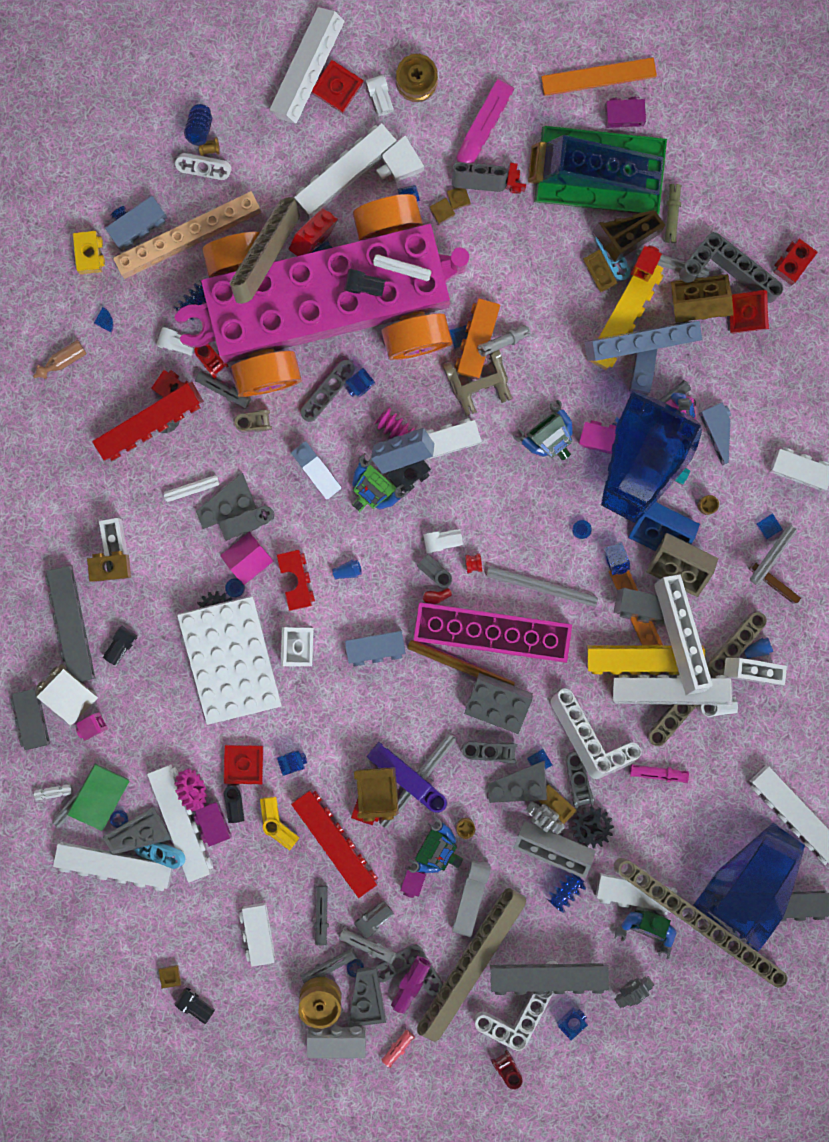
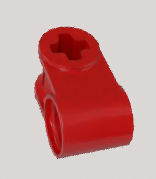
M209 344L195 347V355L214 378L217 377L216 374L223 368L229 367ZM201 347H207L209 349V352L206 356L199 355V349Z

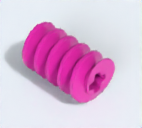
M391 408L385 410L374 423L375 425L379 422L378 430L385 428L384 435L391 433L389 439L415 430L414 427L410 430L407 429L409 423L402 425L403 418L396 420L397 413L390 415Z

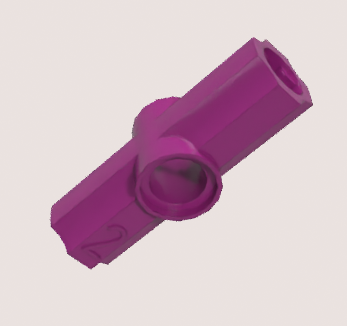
M417 956L411 969L402 979L398 987L400 989L391 1003L394 1011L405 1014L413 998L417 996L423 986V980L432 966L428 959Z

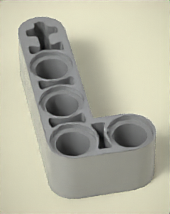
M473 859L470 862V869H468L465 887L460 898V906H458L452 932L468 937L472 935L485 884L488 882L491 871L490 864Z

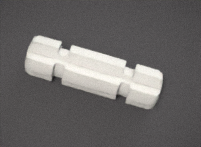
M68 784L62 787L56 786L45 788L44 790H35L34 798L38 801L44 798L67 796L72 794V787Z

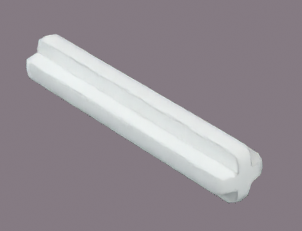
M375 255L373 260L374 266L429 281L431 276V270L381 255Z
M214 475L165 491L163 495L167 502L218 486L219 480Z

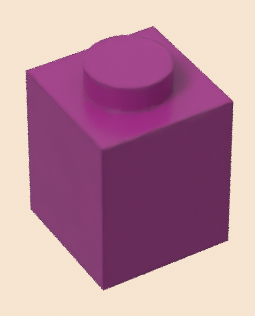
M407 870L400 890L404 892L403 895L414 898V896L419 897L426 873H412Z

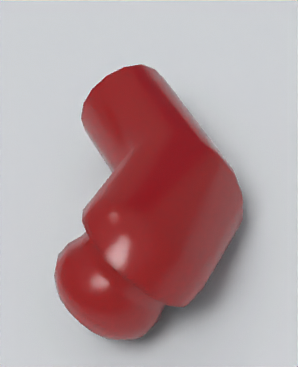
M449 588L440 592L426 591L423 595V601L425 603L439 604L451 597L452 592Z

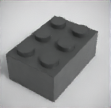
M479 673L464 714L519 734L532 702L533 693Z

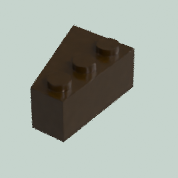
M652 210L634 214L623 219L616 218L614 221L599 222L593 233L613 261L617 262L660 235L666 225L657 212Z

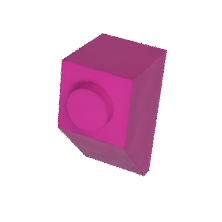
M100 712L92 714L76 723L78 727L76 732L84 741L108 730Z

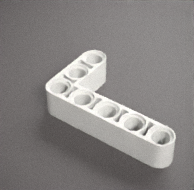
M561 689L552 697V708L586 771L593 779H600L622 769L641 756V748L636 743H629L606 754L573 693L569 689Z
M549 961V962L546 963V964H559V963L556 962V961ZM547 991L541 995L531 992L514 1026L483 1011L475 1016V1027L479 1032L513 1050L521 1051L526 1047L553 995V991ZM537 1001L541 1005L538 1009L534 1010L530 1005L532 1002ZM481 1018L489 1020L485 1026L479 1025L478 1021ZM524 1019H530L532 1021L531 1024L527 1027L523 1026L521 1023ZM498 1027L506 1029L502 1035H498L495 1031ZM516 1036L523 1038L519 1044L514 1043L512 1040Z

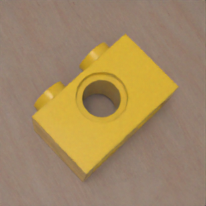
M96 231L73 233L77 272L80 275L103 272L102 267L105 266V258L100 252V248H103L102 236H99ZM88 249H94V254L90 257H86V251Z

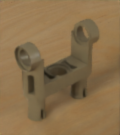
M500 350L491 353L496 374L461 386L455 368L453 369L451 363L443 364L456 399L461 401L465 416L477 412L471 396L474 393L480 392L479 390L483 388L496 387L501 403L513 399L507 385L508 377L502 363Z

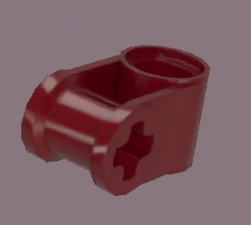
M505 1050L503 1055L496 1059H491V1062L507 1087L516 1090L522 1085V1074L509 1051ZM511 1075H517L519 1080L511 1083L508 1078Z

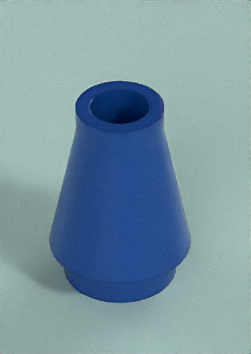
M352 559L332 569L335 580L358 578V575H362L361 565L358 560L354 561Z
M762 637L744 650L747 659L770 655L769 653L774 652L768 637L765 639Z

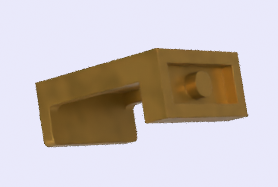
M395 767L354 771V779H357L358 818H363V821H374L375 817H382V820L394 819V816L399 814Z

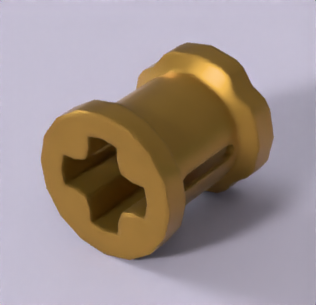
M215 137L213 140H198L200 156L211 153L220 155L218 137Z

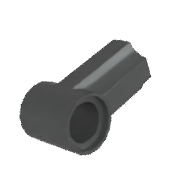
M427 554L417 565L439 587L448 588L452 584V575L430 555ZM442 574L449 576V582L445 585L440 584L438 581L439 576Z
M383 900L369 913L363 914L360 920L357 919L354 925L367 939L394 913Z

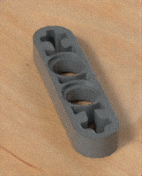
M341 361L302 407L301 416L305 421L312 422L316 420L353 376L355 367L351 361ZM349 364L351 372H345L342 377L346 379L342 381L335 373L338 372L340 375L343 371L342 366ZM337 379L340 383L339 387L331 389L328 385L329 381ZM320 393H324L327 396V401L323 404L318 403L316 400L317 395ZM314 401V403L317 406L321 407V409L318 411L317 408H315L313 410L314 416H309L307 418L305 417V410H310L313 407V405L310 403Z

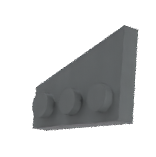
M241 473L196 511L203 529L257 508L244 474Z
M545 761L488 783L489 803L547 800Z
M154 807L103 836L113 855L172 839Z
M377 966L357 969L348 1027L386 1023L387 1018Z

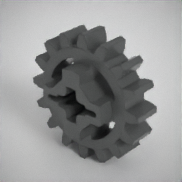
M645 976L642 979H632L619 989L620 994L614 1000L620 1008H624L627 1005H630V1007L638 1005L649 996V990L653 989L654 983L649 976Z

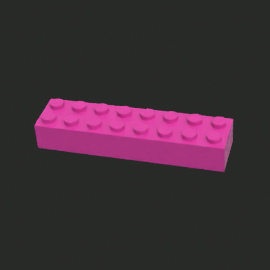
M419 602L414 641L567 663L573 624Z

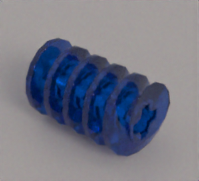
M197 104L190 109L184 129V136L193 145L200 146L208 140L213 120L208 106Z
M199 280L201 285L194 283L196 291L188 290L191 296L183 295L185 302L178 301L180 308L173 306L177 312L187 305H202L203 302L206 303L201 280Z
M571 873V877L565 874L564 877L567 882L560 880L561 888L554 886L556 894L549 892L551 899L546 898L562 913H565L563 905L571 906L568 900H576L573 894L580 896L579 888L586 889L585 881Z

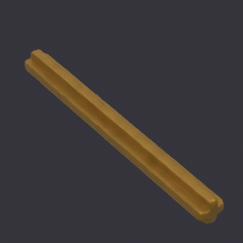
M410 640L407 646L408 650L476 678L481 673L515 686L514 681L417 641Z

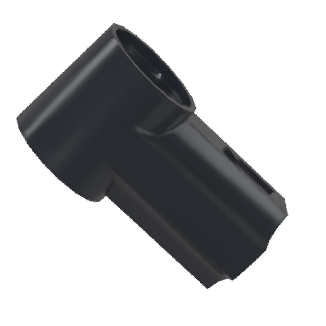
M348 269L344 290L356 294L366 293L382 297L386 280L365 275L364 272Z
M121 625L113 636V642L102 658L110 664L117 666L126 651L133 646L132 642L138 638V635Z
M229 784L224 791L228 823L245 821L242 789L238 784ZM228 790H237L238 796L234 798L230 797L228 795Z
M185 987L174 1005L180 1011L186 1014L189 1013L206 1024L215 1009L202 1001L197 993L193 994L190 992L191 989Z

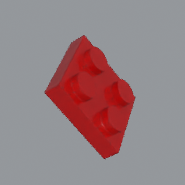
M331 60L311 93L343 114L363 85L364 80Z
M766 290L732 294L733 315H730V333L736 334L769 329Z
M225 745L224 784L262 785L264 745Z

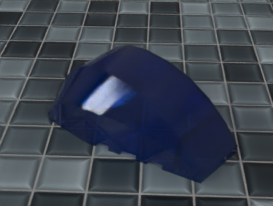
M632 391L616 425V435L612 444V456L607 471L609 472L607 481H605L601 506L636 523L692 461L702 434V425L692 416L658 399Z
M772 823L713 874L692 906L756 952H759L784 918L798 875L805 845Z

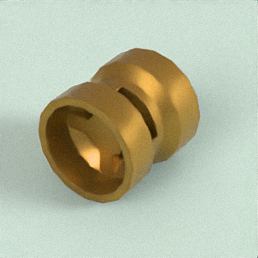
M713 495L704 496L698 501V510L704 515L713 514L719 508V501Z
M462 818L456 824L457 834L461 838L469 839L475 834V824L471 819Z

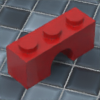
M322 208L295 234L288 250L296 256L312 253L318 242L322 244L330 236L338 218Z
M295 550L277 554L281 574L292 572L298 578L297 587L292 591L285 592L289 611L313 606L312 602H315L313 590L309 591L308 587L311 579L309 571L305 572L304 564H307L305 553Z

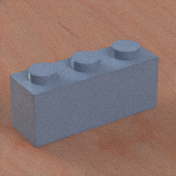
M151 196L105 229L120 250H127L134 245V241L138 238L143 239L147 237L151 229L163 226L167 216L154 197Z
M421 428L373 445L371 459L381 473L384 474L433 457L435 443L426 430Z
M402 631L345 641L348 663H353V667L365 665L364 661L372 660V663L383 662L385 657H391V660L403 658L402 654H406Z

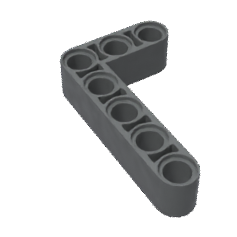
M715 232L710 233L679 272L681 280L690 283L695 280L707 263L712 260L750 291L766 290L768 303L774 302L783 292V285L780 281Z

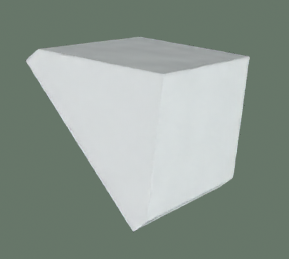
M282 627L281 666H312L313 628Z

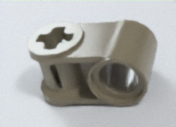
M260 410L238 415L235 418L236 429L241 433L272 430L268 415L270 410ZM241 419L249 421V425L246 428L238 426V422Z

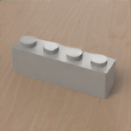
M524 821L513 847L518 851L584 879L589 872L596 853L591 848L551 831L545 832L539 826Z

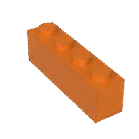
M478 298L477 303H473L470 314H474L472 322L468 321L465 332H468L467 340H462L460 350L463 351L461 358H457L455 369H458V375L476 380L480 379L486 356L482 357L479 354L478 350L481 349H478V345L491 340L501 304Z

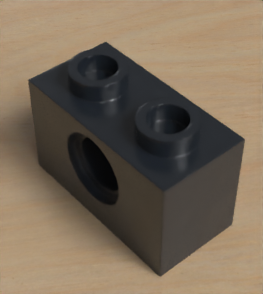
M422 460L390 471L386 475L396 488L404 485L401 487V492L403 493L414 489L415 486L413 484L418 480L420 482L426 480L430 476L429 472L431 469ZM406 470H414L416 473L415 477L407 479L404 475Z

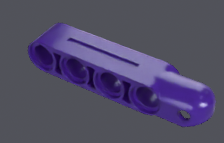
M377 742L366 757L379 768L395 767L396 782L432 812H443L447 807L446 797L392 751L385 748L382 743Z

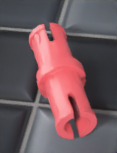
M405 1030L400 1038L391 1044L392 1047L381 1059L382 1062L391 1068L398 1057L405 1053V1049L415 1039V1036L408 1030Z

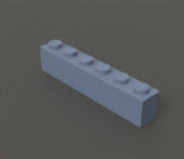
M689 321L584 341L587 361L603 360L701 341L702 333L700 321Z

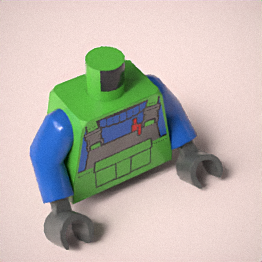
M364 453L360 457L359 464L353 475V492L359 497L353 502L352 506L359 512L367 504L372 509L377 508L379 510L393 506L406 496L409 491L402 493L401 487L404 485L396 488L375 468L369 465L373 460L371 458L369 461L365 460L364 456L366 453Z

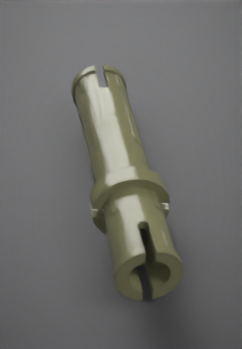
M669 184L664 242L670 243L671 235V243H676L682 185L676 184V191L674 192V184Z

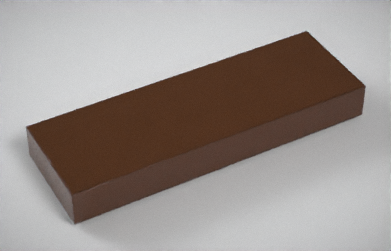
M752 563L749 570L754 573L759 564ZM769 572L763 578L766 584L792 604L800 601V596Z

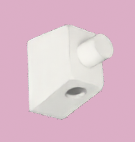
M404 136L382 155V161L385 165L376 170L381 180L391 175L395 182L423 172L424 165L407 137Z

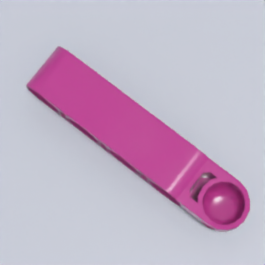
M497 79L457 153V162L475 163L482 150V146L485 145L491 134V129L495 127L500 113L503 112L510 95L512 96L515 88Z

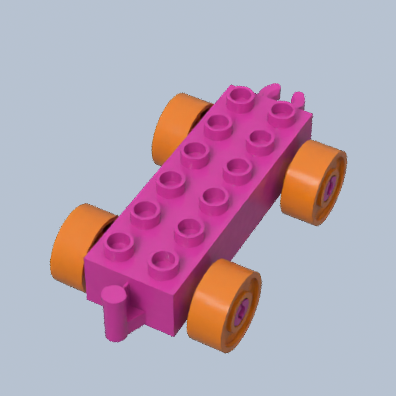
M410 194L389 196L363 204L353 211V218L359 238L358 242L273 262L254 297L250 301L240 304L235 301L230 281L260 232H245L214 240L202 248L209 278L201 280L206 303L202 305H187L181 308L174 316L179 324L185 323L190 318H198L202 322V330L196 335L183 334L180 336V341L183 345L191 348L201 347L209 342L216 341L219 356L224 363L249 357V359L231 366L239 397L263 395L283 390L302 382L295 352H274L276 350L398 320L400 322L382 329L389 360L409 359L433 353L452 345V339L445 314H425L449 308L450 298L446 282L457 274H462L466 271L469 253L466 249L457 247L451 256L438 254L432 225H423L416 196ZM375 255H381L431 270L430 279L425 281L374 266ZM348 269L364 272L365 275L385 279L382 297L345 291L344 285Z

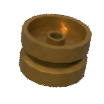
M411 54L404 57L396 70V85L400 95L411 102H423L435 93L438 84V71L435 63L423 54Z
M316 977L303 984L300 990L298 1013L306 1025L323 1029L337 1022L341 1013L342 993L339 986L333 980L326 977Z

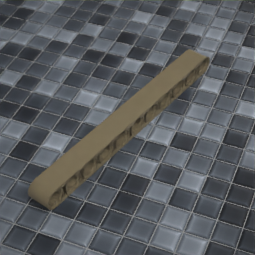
M619 858L615 861L614 871L773 986L781 988L786 985L788 977L784 971L628 859ZM624 864H628L627 871L621 872V867ZM639 875H643L641 883L636 882ZM658 886V892L652 894V889ZM670 897H673V903L671 905H667L668 899ZM689 908L688 914L683 916V910ZM704 919L703 925L698 927V921ZM719 930L718 936L713 938L714 931ZM734 941L733 947L728 949L729 942ZM749 952V956L743 959L744 953ZM764 962L763 968L758 970L759 964ZM778 973V979L773 981L774 975Z

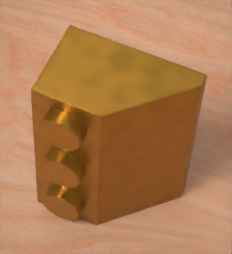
M728 274L695 278L690 283L682 280L671 282L676 323L733 315L732 293Z

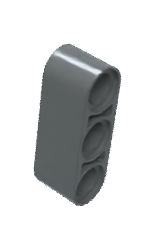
M457 162L452 167L451 184L456 188L501 192L506 189L508 170L503 166Z

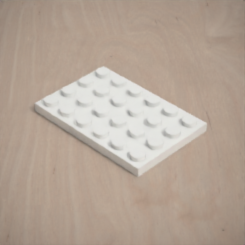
M253 595L177 615L207 725L282 707Z

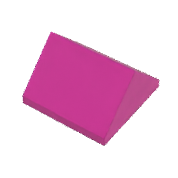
M248 532L220 555L228 568L243 585L274 562L251 532Z

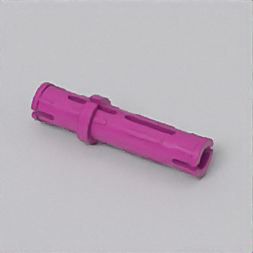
M631 764L630 777L665 780L668 783L671 781L688 783L689 771L674 770L671 767L666 769Z

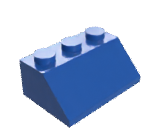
M648 498L628 538L656 551L666 533L691 545L696 538L700 524Z

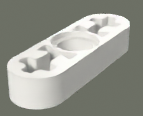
M182 153L175 162L177 170L186 174L225 180L231 173V165L227 161ZM183 159L186 160V163H187V166H186V167L183 166V163H182V160H183ZM200 162L206 163L208 170L202 171L198 164ZM220 167H224V174L219 170Z

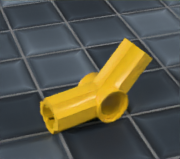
M277 796L260 798L264 833L271 836L290 851L300 837L280 822ZM275 822L277 830L270 831L267 828V823Z

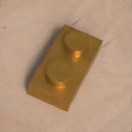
M600 249L583 258L601 293L618 284Z
M547 784V800H538L542 805L545 804L559 815L558 819L563 824L577 811L549 784Z

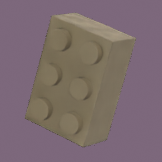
M666 533L652 555L646 573L659 579L681 574L685 591L699 597L714 574L719 558Z

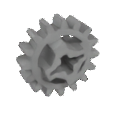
M530 802L527 806L526 811L533 816L531 821L545 832H548L550 829L553 833L560 834L564 829V825L558 820L559 815L547 805L543 804L540 806L535 802Z

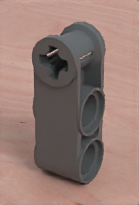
M261 506L241 513L236 517L221 521L218 524L225 541L270 523L274 519L275 514L270 507ZM263 510L270 512L267 520L260 516L263 514Z
M466 741L461 746V752L464 757L471 760L516 763L515 748L518 747V744ZM468 745L475 747L474 754L467 755L465 753ZM491 746L494 748V754L489 757L485 756V749Z
M572 751L567 754L565 762L572 789L574 807L577 809L581 805H594L587 771L581 759L575 766L570 764V758L575 755L578 756L576 751ZM578 774L584 777L581 784L574 783V777Z

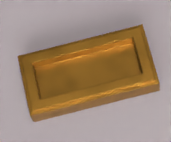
M538 142L531 146L528 183L536 184L543 181L547 144L545 142Z

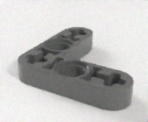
M411 944L399 951L395 958L402 959L403 966L395 968L389 963L393 973H390V970L385 972L384 978L379 976V982H386L413 965L416 959L414 956L408 958L410 963L407 964L405 957L402 955L403 953L406 956L410 955L411 949L419 950L418 956L428 959L422 948L417 944ZM383 961L376 965L377 971L378 969L382 971L387 969L385 964L388 962ZM431 966L429 973L424 979L434 974L435 977H431L435 984L439 983L437 986L438 990L429 989L431 987L429 980L426 982L423 980V986L428 994L436 996L443 984L435 969Z

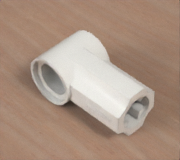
M384 75L365 80L378 116H384L393 112L394 109L388 94L389 90Z
M162 327L156 344L160 348L164 347L169 351L174 350L189 356L193 355L195 348L183 345L180 341L181 335L165 327Z
M460 529L442 533L439 531L423 534L426 553L443 551L446 548L463 545Z
M735 696L732 697V705H711L712 708L709 713L704 711V705H697L698 712L707 717L738 713V702Z

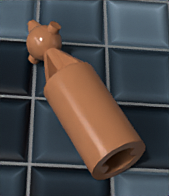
M77 339L53 354L45 367L37 365L36 373L33 377H40L45 380L48 378L47 373L49 371L62 370L87 353Z

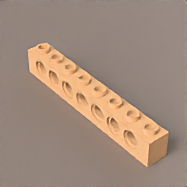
M252 191L113 259L120 274L126 279L261 214L260 207Z

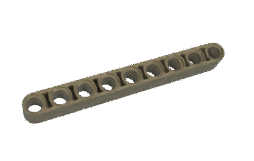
M287 197L279 201L230 281L236 303H246L254 297L298 222L300 214L295 198Z
M750 613L709 660L707 667L711 678L724 675L726 658H738L765 627L767 619L763 613ZM756 615L761 620L758 626H755L752 622L753 617ZM742 630L748 632V638L744 641L740 638ZM731 644L736 648V652L733 655H729L727 652V648ZM718 659L723 661V667L720 670L715 668V662ZM672 704L648 732L647 739L649 743L658 747L665 744L697 705H686L685 712L679 713L677 711L679 704ZM671 717L674 724L672 727L667 728L665 720ZM655 732L661 734L659 742H653L652 735Z
M507 888L502 892L417 1026V1033L420 1036L433 1042L441 1038L526 904V897L511 888Z

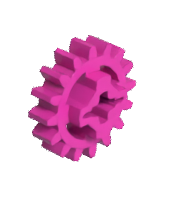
M191 768L179 772L178 776L175 777L178 782L174 783L177 787L175 792L178 795V800H182V806L186 805V810L191 809V811L203 808V804H206L204 798L207 797V794L204 792L207 790L203 784L204 780H200V774L196 775V771H191Z

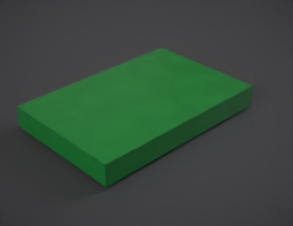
M95 763L67 815L103 831L130 782L129 779Z

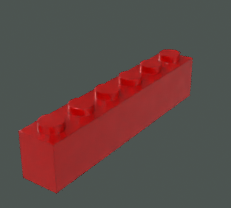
M187 383L92 442L103 461L110 459L112 462L121 457L120 453L125 449L129 452L136 448V443L140 440L144 443L153 437L152 433L158 430L160 433L169 428L167 424L174 421V423H177L184 419L183 414L188 411L192 414L201 408L200 404L204 400L194 383Z
M310 789L293 801L291 805L359 899L377 886L378 882L376 880L378 876L373 869L368 870L365 865L367 861L361 853L358 855L354 850L356 847L354 842L350 838L346 839L343 835L345 830L339 822L335 824L331 818L334 816L327 806L324 808L320 803L322 798L318 792H313Z

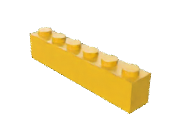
M657 265L648 282L635 276L631 278L598 339L633 332L636 326L633 322L636 317L640 318L646 309L642 306L646 300L648 302L651 300L655 293L652 290L654 285H659L664 276L661 274L664 269L663 267ZM613 357L589 362L607 370L608 367L612 368L618 358Z
M587 645V670L591 674L599 675L603 674V672H611V674L619 675L622 672H630V674L639 675L642 672H649L652 675H659L661 672H669L671 675H679L671 645ZM701 645L705 657V648Z

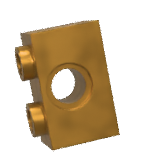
M123 551L111 552L112 556H104V553L92 554V558H87L89 582L131 578L129 555L123 554ZM107 561L113 563V569L110 572L105 570V563Z

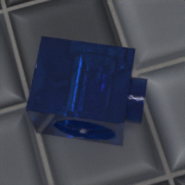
M362 368L346 381L347 387L345 389L351 397L356 396L360 398L375 386L376 383L367 371Z
M622 542L604 548V556L612 576L616 574L621 575L630 570V560Z
M300 749L277 757L282 776L306 768L305 764L308 763L305 753H301Z
M573 1007L557 1022V1026L572 1041L588 1026L585 1020L587 1016L581 1009L577 1011ZM573 1018L579 1020L576 1026H570L568 1024L569 1021Z

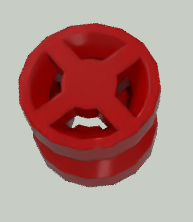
M477 553L475 556L465 555L467 574L473 571L483 572L480 553Z

